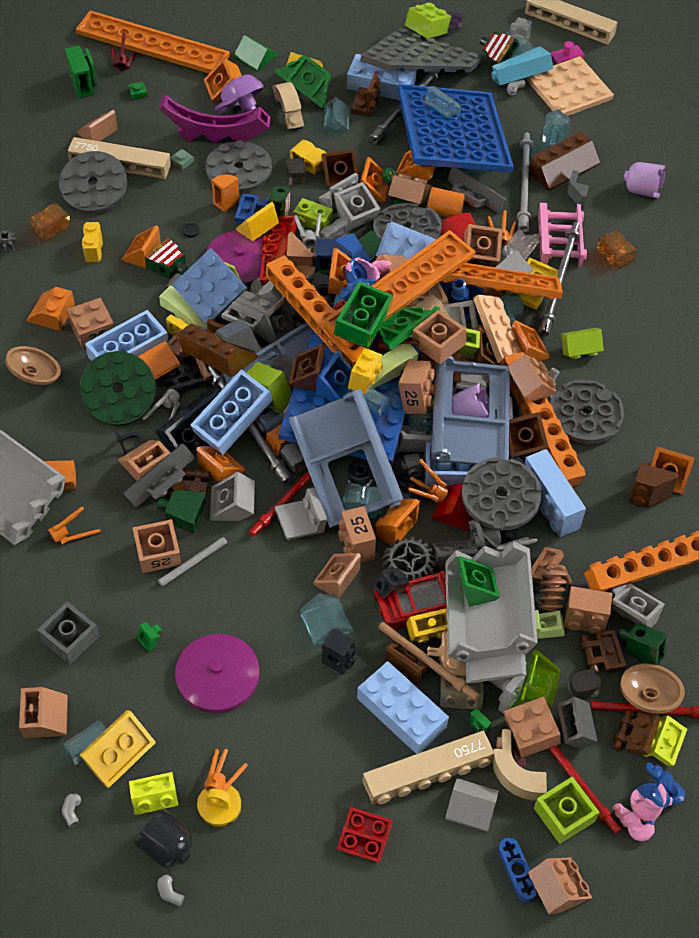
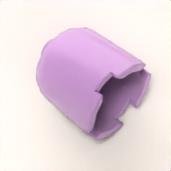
M644 162L634 163L624 175V181H627V189L635 194L658 199L660 193H657L659 187L662 188L665 172L663 169H665V166Z
M478 383L452 396V413L454 415L489 417V396L484 387H480Z

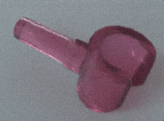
M511 742V752L514 761L521 768L525 769L526 758H518L515 744Z

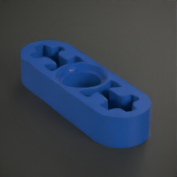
M505 838L500 842L498 848L499 856L519 900L525 903L532 902L537 895V890L528 874L530 871L518 842L513 838ZM506 845H508L509 848H514L512 851V856L514 859L511 861L510 853L508 851L504 852ZM516 864L521 865L524 873L522 875H515L511 867ZM526 877L528 878L524 882L526 888L532 889L529 896L527 893H522L524 888L522 880H524Z

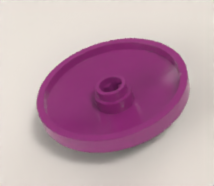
M231 231L220 235L208 246L207 251L210 248L213 249L223 262L235 266L241 282L246 287L251 286V283L260 277L261 259L263 257L262 247L264 246L263 236L251 241L238 231Z
M211 634L201 637L189 644L177 661L175 670L177 687L185 701L198 710L208 713L232 711L246 703L257 688L259 682L257 657L249 645L237 637L226 634Z

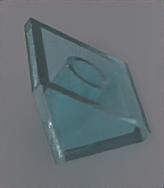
M318 593L300 609V613L315 645L324 642L333 628L343 634L353 631L337 596Z

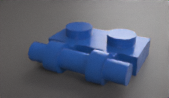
M243 193L235 215V222L243 223L257 213L256 209L261 210L268 205V198L262 202L259 201V196Z

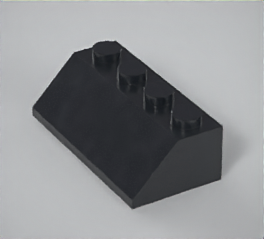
M220 387L209 388L155 431L167 449L172 452L178 446L184 444L192 455H195L198 447L208 444L194 433L191 424L222 391Z

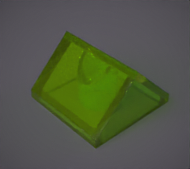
M537 649L533 650L521 700L530 702L544 697L548 707H553L561 669Z

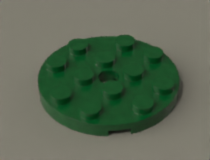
M124 351L107 352L93 359L84 370L80 382L81 398L88 412L94 418L114 426L128 425L142 418L149 411L156 393L154 375L149 366L138 356ZM117 383L123 385L124 388L122 392L116 393L113 391V386Z

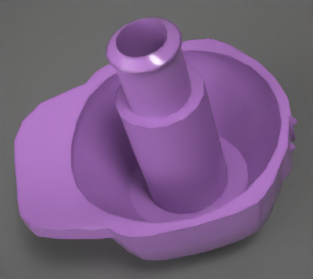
M243 75L233 79L222 89V103L215 107L216 113H223L238 105L243 112L255 109L257 103L253 97L264 89L263 84L252 75Z

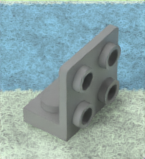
M354 173L330 187L329 192L319 197V202L326 207L332 208L333 212L337 211L334 194L357 185L358 174Z
M315 488L307 489L303 501L275 507V512L287 540L324 532L327 517Z
M525 676L489 680V682L503 690L498 699L500 701L499 711L504 713L519 698Z

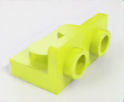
M669 716L661 717L649 753L643 756L649 757L653 755L668 767L674 766L687 729Z
M172 772L129 781L135 815L178 806Z

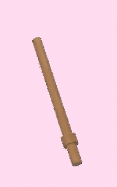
M384 622L379 625L378 629L453 684V688L458 692L465 693L474 701L478 699L480 694L469 687L464 679L461 677L457 678Z

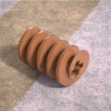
M545 569L548 572L542 573L541 576L547 580L540 583L546 587L540 590V593L545 596L539 598V601L544 603V605L538 606V609L558 611V609L564 608V605L559 603V601L564 600L565 597L560 595V593L566 591L560 585L567 583L561 577L568 575V573Z

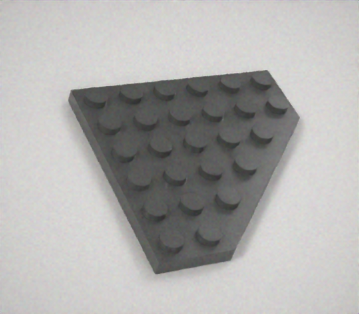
M398 28L361 55L360 61L388 71L403 68V71L423 69L424 72H436V70L444 69V72H456L457 70L464 69V72H471L481 64L482 57L474 52H466L460 47L454 48L448 43H440L433 38L427 39L419 33H410L404 28Z

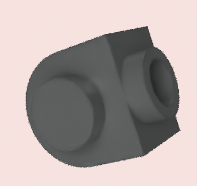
M418 453L402 456L400 467L402 472H406L408 478H416L422 475L423 466L419 462L421 458Z

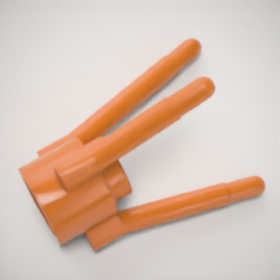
M506 210L503 211L501 247L511 244V238L517 225L515 221L510 233L505 230ZM488 216L489 226L494 228L491 217Z
M419 459V462L437 481V484L432 483L428 486L411 477V481L427 489L428 493L413 488H408V491L432 499L436 503L442 502L448 493V489L445 488L447 484L441 481L422 459Z
M80 507L59 524L48 529L54 542L60 541L62 545L68 541L100 533L101 530L97 529L66 537L69 532L65 525L77 517L84 510L83 507Z
M216 749L208 778L204 784L205 790L209 792V789H220L227 792L230 785L248 766L247 763H244L226 782V777L220 771L228 749H224L215 770L219 750Z

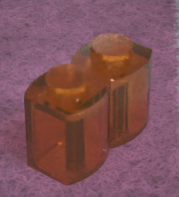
M57 203L48 206L43 212L33 215L28 220L30 228L42 240L53 237L56 232L66 229L70 224L69 215Z
M613 231L599 238L598 251L606 256L609 263L614 267L619 268L635 260L636 251L634 247L625 240L620 232Z

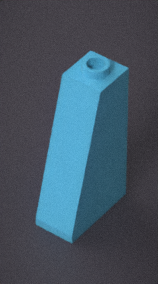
M541 46L492 66L493 72L491 74L493 81L503 85L553 69L551 53Z

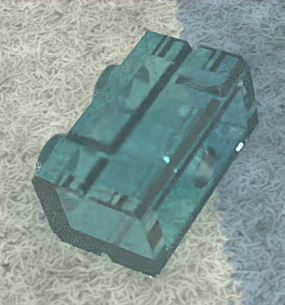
M559 109L549 112L545 117L546 123L543 129L542 141L551 147L567 139L570 118Z

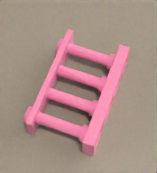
M540 203L538 212L540 262L548 265L549 258L563 257L565 250H552L549 246L551 244L567 245L568 239L552 237L549 235L550 231L567 232L572 228V225H554L548 223V220L570 219L580 223L578 233L581 235L580 240L574 242V245H577V251H572L570 258H578V267H582L583 260L587 258V250L584 249L582 222L584 221V211H581V204H577L576 213L550 212V210H547V203Z

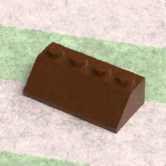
M581 131L530 158L529 173L548 191H551L570 181L573 170L579 171V175L600 165V161L592 140Z
M190 324L178 332L182 351L230 377L258 359L257 354L243 347L225 342L215 332L207 328Z

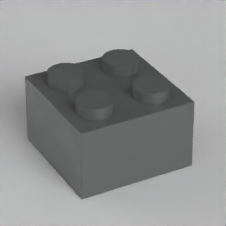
M68 602L37 629L41 642L69 665L100 637L97 625Z

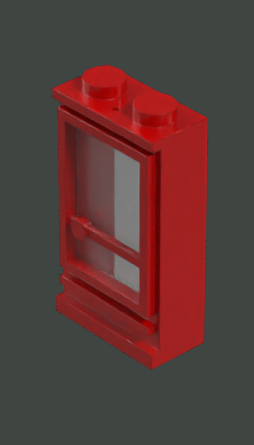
M444 571L410 580L406 588L391 591L385 599L374 588V601L379 603V614L384 617L385 624L393 630L405 628V623L412 616L446 609V576Z

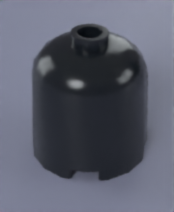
M163 809L160 812L162 816L159 818L154 816L141 830L140 834L143 836L141 840L136 839L134 843L164 868L174 867L178 863L183 865L191 856L188 851L192 846V836L166 809Z

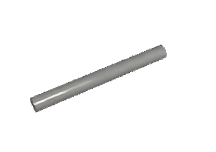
M224 537L220 538L159 579V584L163 587L227 544Z

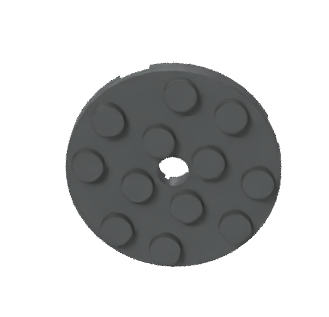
M242 140L221 144L209 154L206 160V174L209 181L212 183V179L219 175H233L238 178L239 194L261 188L272 173V161L269 154L262 147Z
M89 151L75 156L65 165L60 174L59 188L65 202L76 211L86 214H97L113 208L114 204L120 198H123L127 189V176L123 165L114 156L101 151ZM93 178L97 180V183L95 185L89 184V182L93 180Z
M401 203L383 209L373 222V232L381 240L387 224L390 222L404 227L408 226L409 229L434 239L440 237L442 229L439 215L431 208L427 207L425 209L419 207V204Z
M574 380L562 385V388L552 396L550 404H552L557 419L560 420L561 427L569 440L582 444H597L612 438L622 425L624 407L618 395L605 388L606 385L592 380ZM587 409L591 413L586 415L582 412V410Z
M499 457L485 459L474 465L464 478L462 501L465 509L474 520L491 529L511 530L525 525L535 516L541 502V486L536 475L526 465L514 459H498ZM503 490L507 495L506 497L497 496L496 492Z

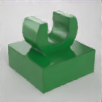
M145 622L139 626L136 639L150 652L155 649L157 641L160 639L158 633H161L162 629L158 625L150 627Z

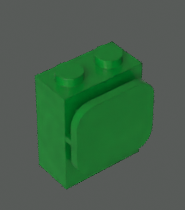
M80 45L65 48L68 73L78 98L94 95L92 83L97 85L93 59L88 48H85L84 52H82Z

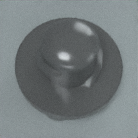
M469 521L471 530L469 533L470 540L475 544L478 552L484 546L497 547L501 543V533L499 530L488 527L481 529L479 521Z

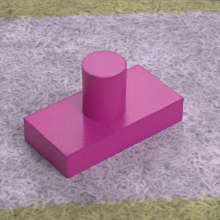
M570 41L565 42L564 49L551 52L554 65L579 56L584 60L585 56L578 45L574 46L573 42Z

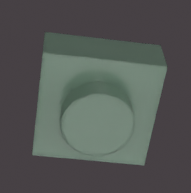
M181 149L171 156L170 160L171 163L183 170L194 162V157Z

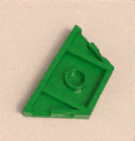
M306 55L288 63L287 66L275 70L278 76L286 82H291L295 89L324 109L331 74Z
M423 306L403 307L383 322L378 334L391 351L408 339L415 327L437 310H440V308L434 306L432 310H424Z

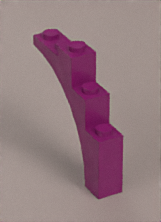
M167 95L161 98L159 107L163 114L179 126L178 133L188 142L202 134L214 144L228 135L235 142L238 140L246 142L267 130L270 124V116L261 107L238 115H209L188 109L176 103Z

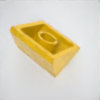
M273 202L245 220L236 230L251 241H254L277 225L279 222Z

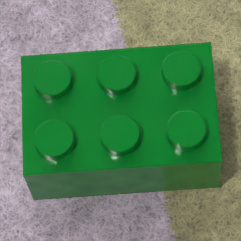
M359 281L336 320L334 335L369 349L390 311L393 295Z

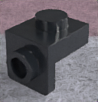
M399 568L381 571L374 581L373 587L385 599L391 591L406 588L409 581Z

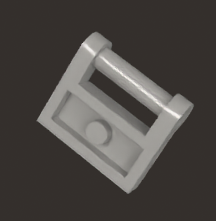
M474 300L444 305L449 317L465 328L467 327L463 308L468 307L472 330H476L479 327Z

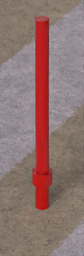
M309 471L266 514H262L257 519V523L248 531L252 537L271 523V519L276 515V506L287 504L311 480Z
M590 701V709L623 712L629 710L638 713H648L636 708L631 703ZM699 706L678 707L671 712L661 714L684 715L699 719Z
M556 745L549 747L548 750L568 776L575 779L597 808L600 821H604L614 835L620 832L621 828L611 817L612 813L606 806L603 807Z

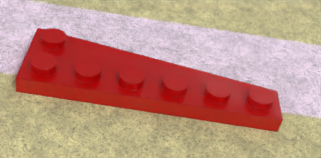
M295 215L277 217L279 223L268 230L263 237L264 246L262 247L263 257L260 270L261 286H265L270 281L266 277V264L287 255L288 234L292 232L295 235L297 228L294 219Z

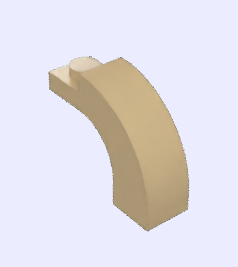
M287 82L273 85L276 103L280 102L287 130L304 127L301 104L293 84Z
M502 729L501 736L497 737L496 749L493 750L492 765L500 783L508 791L523 799L536 801L537 798L547 793L546 772H533L521 768L512 757L511 730Z

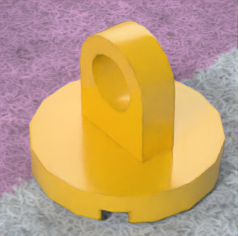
M231 785L227 792L220 789H209V792L204 789L198 797V812L205 823L213 827L226 826L228 823L236 820L241 811L240 795Z

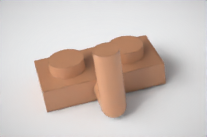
M548 547L543 549L531 568L532 582L540 584L542 581L547 580L541 576L542 573L548 572L545 569L567 572L565 566L559 565L564 557L562 550ZM569 574L561 577L567 581L565 583L566 586L572 583Z

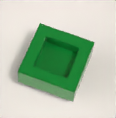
M143 81L128 84L132 100L148 97Z
M477 708L470 713V727L476 733L484 731L487 734L490 732L492 722Z

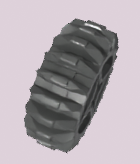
M404 537L403 541L396 539L395 544L390 543L389 548L385 549L382 556L383 570L399 568L408 581L433 575L436 567V557L433 555L432 548L428 549V544H422L421 539L416 542L413 537L410 540Z

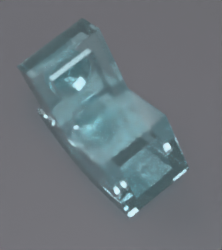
M516 293L500 297L504 304L506 315L510 319L511 328L516 320L515 318L522 316L524 306L519 294Z

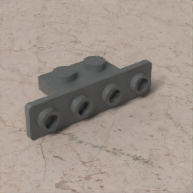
M459 168L451 169L447 179L448 182L453 184L451 191L465 194L464 200L473 208L487 206L496 213L501 212L506 201L505 197Z
M181 444L124 492V495L134 507H138L149 496H152L155 500L163 497L167 493V489L181 482L182 477L185 475L182 469L194 459V456L184 444Z

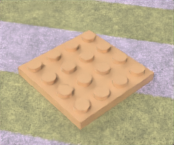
M580 56L554 65L551 70L526 78L559 119L611 101L614 97V94Z

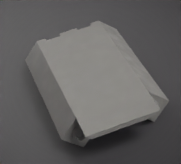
M0 430V535L13 545H16L32 534V526L38 519L41 521L50 510L48 505L55 497L59 498L63 493L66 477L2 430Z
M512 541L502 553L484 546L474 557H471L456 550L445 561L448 656L466 663L467 683L527 675L525 654L537 644L530 549ZM458 556L493 568L500 596L498 600L469 607L458 566Z

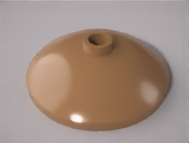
M27 346L15 347L8 351L5 358V363L10 372L18 379L29 384L48 385L57 381L60 376L61 370L57 361L46 352L37 348Z
M654 664L635 665L627 669L621 678L620 687L623 696L629 703L642 711L654 714L668 713L677 709L683 701L685 690L681 680L664 667Z

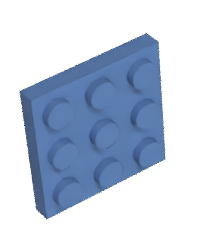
M211 248L172 285L206 324L208 319L217 318L247 289Z

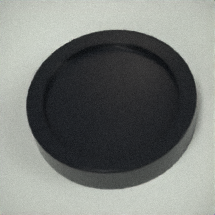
M187 223L183 226L182 231L186 237L192 238L199 234L200 229L196 223Z

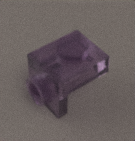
M450 10L448 13L451 16L449 28L461 29L465 13Z

